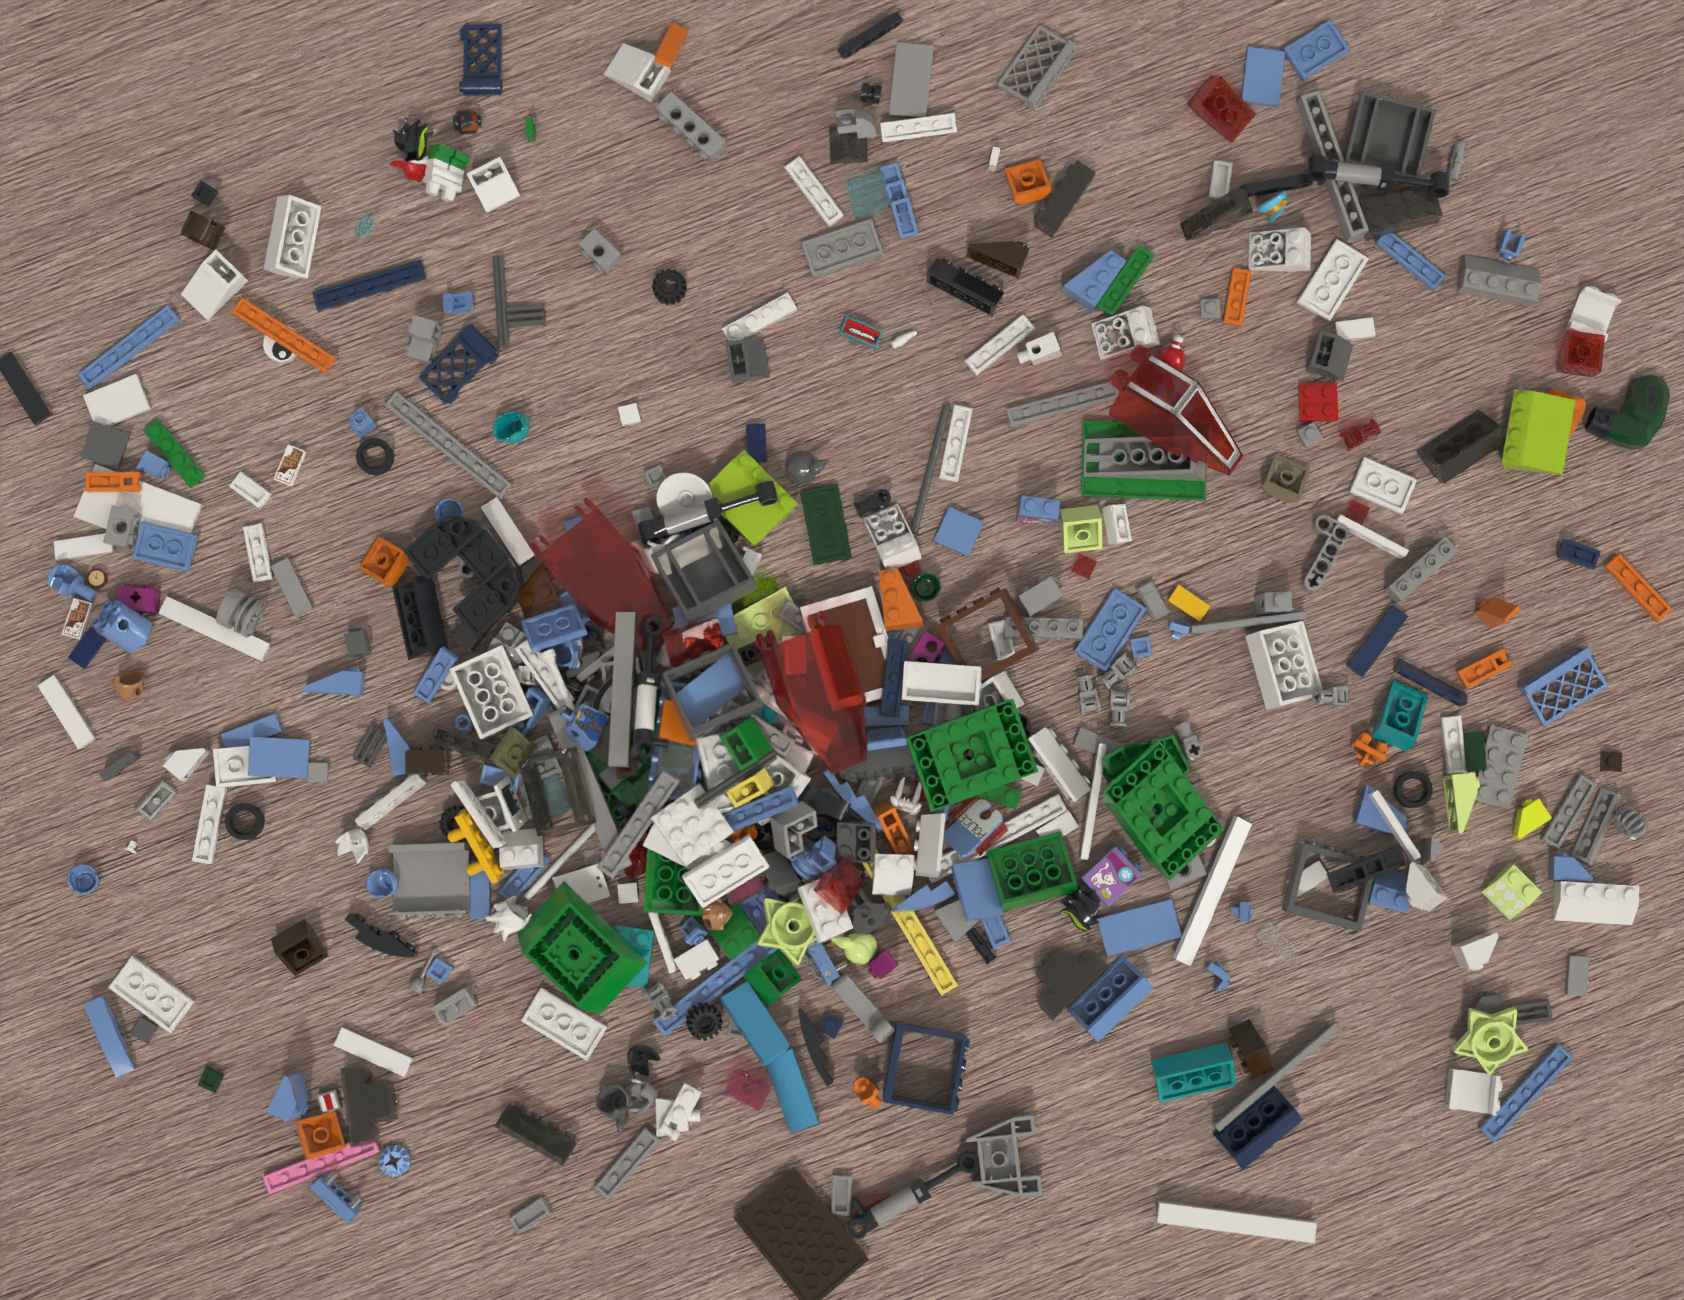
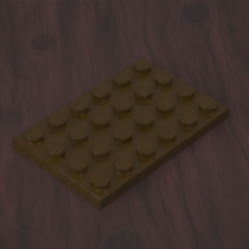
M795 1167L791 1168L733 1217L799 1300H822L869 1260L867 1255Z

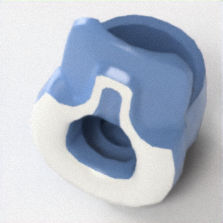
M583 637L546 648L545 651L554 649L557 655L555 663L558 667L576 669L581 666Z

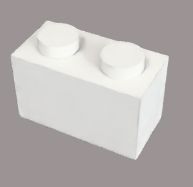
M709 939L680 955L674 961L685 980L690 978L692 981L702 975L700 971L704 968L710 970L717 966V960L720 958Z

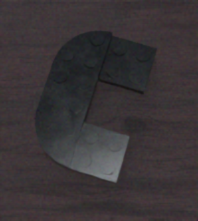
M451 516L438 520L403 551L427 580H431L457 555L474 573L481 583L452 610L476 638H480L506 613H510L519 600L522 579L516 562L490 531L474 519Z

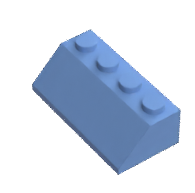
M1121 956L1066 1010L1099 1042L1153 989V986L1132 964Z

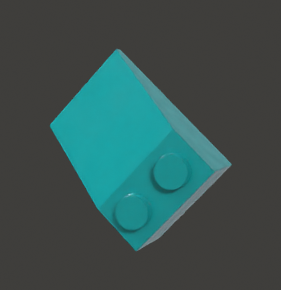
M1393 680L1376 719L1372 737L1407 752L1417 742L1429 695Z
M615 925V931L648 962L627 986L647 988L655 931Z

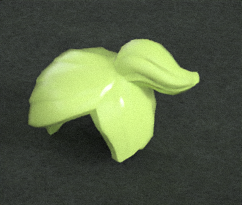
M853 932L848 937L831 938V941L840 948H843L844 954L852 963L864 965L875 958L877 942L869 933L858 934Z

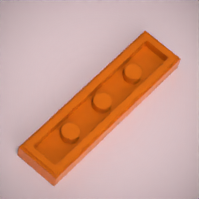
M1620 553L1616 554L1603 566L1656 622H1659L1672 610L1667 602Z

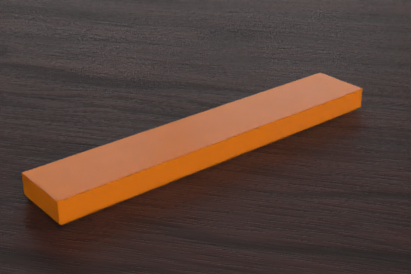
M241 297L231 312L325 374H327L336 361L334 356L243 297Z

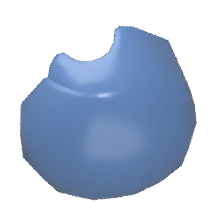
M442 499L435 507V519L438 521L451 516L463 517V507L455 499Z
M79 864L68 873L67 883L75 893L87 895L94 892L98 887L99 876L91 866Z
M378 869L371 872L367 877L366 886L368 892L373 897L387 898L396 892L398 880L392 871Z

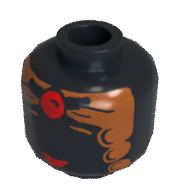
M473 109L458 110L456 115L453 116L454 130L458 131L460 135L475 134L478 131V127L481 126L480 115H477Z

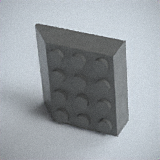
M1362 91L1357 100L1345 148L1344 162L1381 167L1382 163L1395 165V175L1420 178L1436 109Z
M719 520L651 554L664 584L688 625L757 590L755 579Z

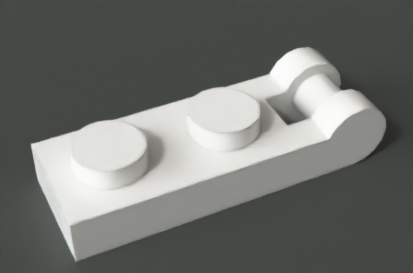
M684 1083L659 1133L662 1135L665 1133L671 1137V1140L676 1142L702 1092ZM670 1122L678 1125L675 1130L668 1127Z

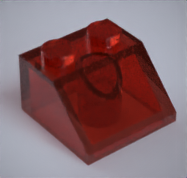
M1566 330L1558 353L1556 372L1593 378L1601 373L1605 335Z
M845 857L835 859L837 864L824 873L813 890L841 915L844 914L863 885L859 870Z

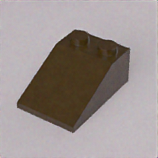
M1020 241L969 244L966 258L1019 279L1030 248Z

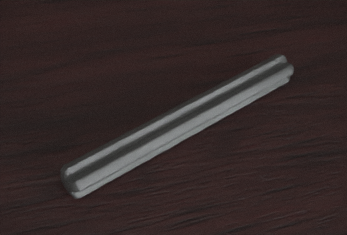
M496 255L492 259L498 346L500 348L509 347L506 317L503 257Z
M771 750L758 761L741 771L739 770L694 799V804L698 809L704 807L775 761L777 755Z

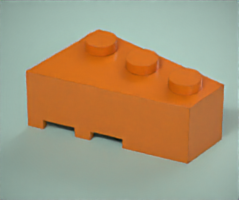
M898 568L879 571L886 632L924 627L923 620Z

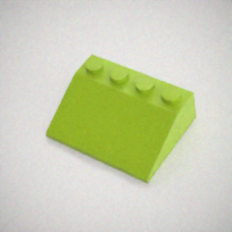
M1514 389L1502 458L1504 469L1563 475L1576 400L1536 391Z
M743 450L708 486L713 498L717 497L721 504L756 493L755 486L761 482H774L778 496V502L775 504L760 506L759 501H755L724 511L726 520L754 547L792 514L798 503Z

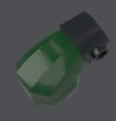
M1646 375L1634 379L1629 384L1626 399L1620 412L1595 405L1587 418L1585 431L1616 446L1642 450L1650 443L1665 421L1670 399V391L1667 384L1656 375Z

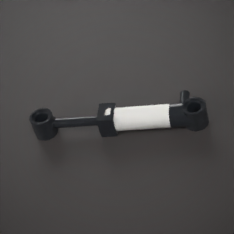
M656 616L649 617L642 623L639 629L641 636L647 640L645 671H641L636 675L635 682L637 700L634 740L630 753L632 758L638 762H643L652 756L655 746L667 748L669 745L668 740L653 738L657 688L660 687V673L652 672L654 641L664 628L662 620ZM648 625L653 626L655 632L651 631ZM640 746L645 748L646 754L640 751Z

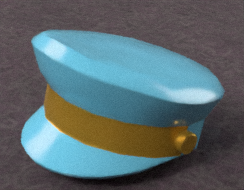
M1286 191L1279 192L1257 208L1258 212L1266 215L1268 223L1274 221L1282 213L1290 200Z

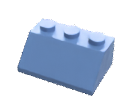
M297 1071L284 1075L266 1111L267 1113L285 1122H290L300 1118L302 1115H306L310 1107L308 1105L310 1097L301 1072Z

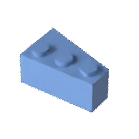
M1110 250L1066 283L1061 292L1093 312L1123 269L1126 260Z

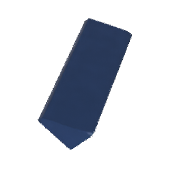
M1398 659L1393 672L1459 707L1467 704L1466 693L1410 663Z

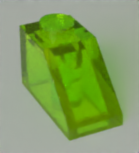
M775 577L756 580L757 590L742 597L744 607L751 606L779 591Z

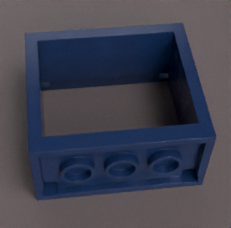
M896 1021V1031L894 1032L883 1102L953 1115L959 1106V1098L956 1096L957 1091L962 1089L963 1080L960 1078L961 1071L965 1072L966 1060L963 1057L964 1052L969 1050L970 1040L967 1039L966 1034ZM904 1030L958 1040L947 1105L893 1095Z

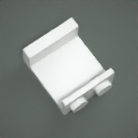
M1585 286L1578 295L1565 332L1599 346L1607 340L1609 335L1606 334L1615 307L1621 303V299L1616 298L1617 296L1614 294L1600 292L1596 287Z
M1449 1068L1444 1107L1496 1116V1111L1500 1109L1498 1094L1502 1090L1501 1076Z

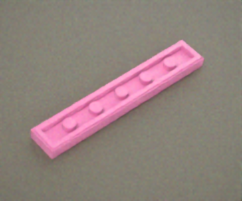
M373 1132L345 1143V1149L321 1156L317 1160L306 1161L305 1159L264 1175L263 1179L269 1195L381 1151L375 1133Z

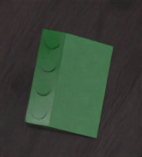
M1061 831L986 851L1003 912L1077 892V881Z
M648 848L643 912L702 916L703 908L682 878V875L690 871V869Z

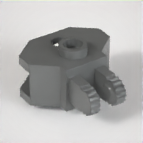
M863 887L858 889V893L865 903L861 904L855 894L848 896L855 908L853 910L855 916L852 926L856 932L870 933L889 921L892 907L888 902L876 901L875 898L870 897Z

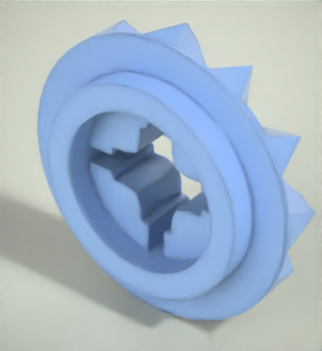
M400 1145L386 1147L378 1159L379 1168L385 1175L391 1177L404 1174L410 1165L408 1151ZM391 1155L394 1158L401 1157L397 1162V1167L394 1164L387 1165L391 1160Z

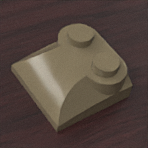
M1275 454L1262 484L1263 491L1286 503L1298 502L1310 469Z

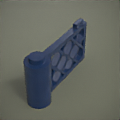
M464 25V29H460V40L464 41L463 79L459 81L460 92H463L464 96L502 95V25ZM476 30L480 34L472 40L468 36V31ZM490 30H497V35L492 40L486 35ZM482 37L489 41L483 49L476 44ZM493 45L497 49V53L491 57L486 51ZM473 46L479 50L474 57L468 54V51ZM484 54L489 60L481 66L476 60ZM493 62L497 66V72H488L486 68ZM473 63L480 68L475 73H468V68Z
M471 324L460 333L459 337L419 378L444 404H452L459 397L457 393L486 364H493L498 359L499 351ZM459 344L464 348V356H454V349ZM444 359H451L450 369H441V362ZM454 359H464V369H454ZM467 359H475L479 363L474 369H467ZM431 372H437V383H429L426 377ZM441 372H450V383H440ZM454 372H464L463 380L460 383H454ZM440 386H450V393L445 398L440 394Z

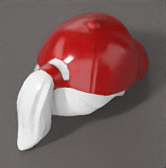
M426 155L420 161H392L390 165L401 168L407 180L421 182L425 176L429 155Z
M1174 335L1172 338L1173 343L1164 346L1159 351L1157 358L1182 372L1186 362L1185 353L1181 348L1183 337L1181 335ZM1155 364L1154 376L1158 384L1169 386L1176 381L1177 376Z

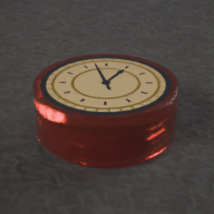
M93 569L87 575V582L94 588H102L108 582V575L101 569Z

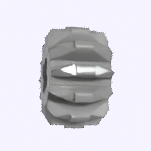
M1631 807L1619 810L1613 819L1620 832L1630 840L1642 837L1648 828L1641 815Z

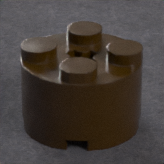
M190 210L180 235L211 250H215L226 227Z

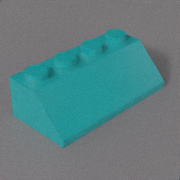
M1227 1043L1151 1060L1152 1074L1160 1103L1236 1085L1234 1061Z

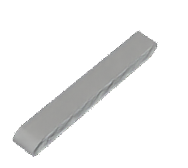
M562 707L549 713L548 716L606 854L620 832L586 751L564 732L568 721L560 716L564 708ZM628 856L619 870L632 865L630 856Z

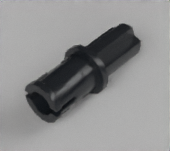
M973 927L966 932V936L975 947L974 950L978 951L986 965L997 958L988 947V942L983 940L976 928Z

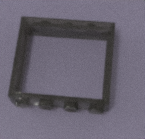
M577 746L518 761L537 836L596 823ZM568 752H571L572 758H569ZM559 757L575 822L553 827L537 762Z

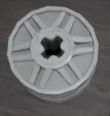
M233 588L225 596L219 607L216 623L227 629L234 627V632L241 633L242 636L249 638L256 631L264 616L266 603L262 600L257 601L255 597L248 599L247 593Z

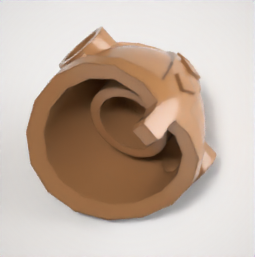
M130 670L120 675H114L112 684L117 695L127 702L141 696L145 675L141 670Z
M722 897L703 908L702 920L709 930H724V925L728 922L733 912L723 902Z

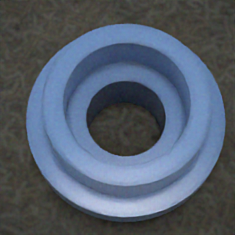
M462 713L455 718V728L460 732H469L474 726L469 714ZM463 720H467L468 722L467 726L465 727L461 725V722Z

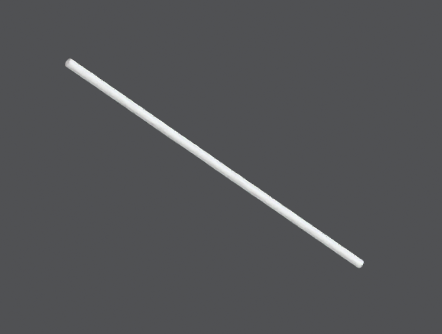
M593 823L524 894L527 900H530L596 831Z

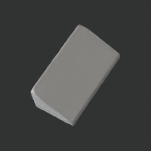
M160 777L134 805L135 809L151 821L177 791Z
M1432 837L1423 838L1421 861H1435L1444 845Z

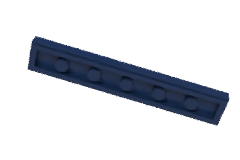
M418 260L312 292L316 308L320 312L427 279L422 261Z

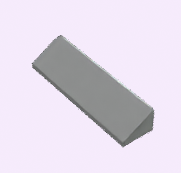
M1604 787L1600 788L1570 857H1574L1576 860L1592 866L1622 799L1620 793Z

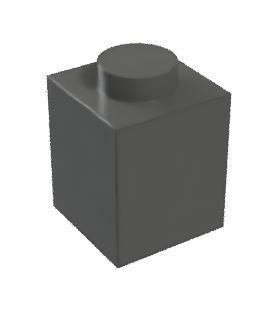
M353 628L349 630V633L344 634L349 657L356 658L372 654L367 631L361 630V628Z

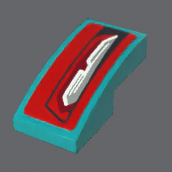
M845 316L838 334L854 342L858 341L872 349H876L883 331Z

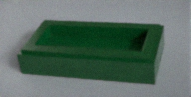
M1484 732L1463 733L1466 771L1487 770Z

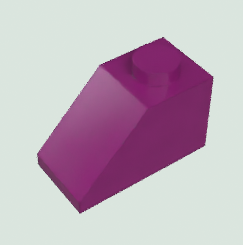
M885 949L868 963L870 967L868 971L874 978L879 977L881 980L894 970L898 963Z

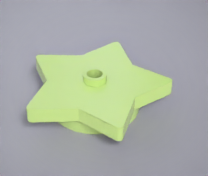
M801 896L788 903L768 898L763 899L767 924L756 944L758 946L779 948L795 966L799 965L808 944L817 940ZM789 924L793 927L792 931L788 927Z
M1510 1007L1494 1014L1469 1008L1468 1031L1454 1045V1052L1477 1058L1486 1073L1491 1075L1500 1063L1506 1061L1514 1054L1527 1051L1528 1048L1515 1033L1516 1008Z

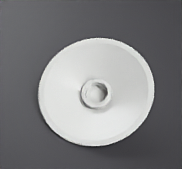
M676 473L661 483L657 492V505L660 513L665 517L705 504L704 501L712 499L713 496L709 486L698 476L690 473Z

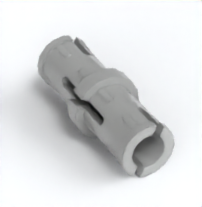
M1463 142L1454 143L1452 158L1449 159L1450 167L1448 174L1450 176L1449 181L1451 182L1459 181L1461 166L1465 162L1463 157L1467 145Z

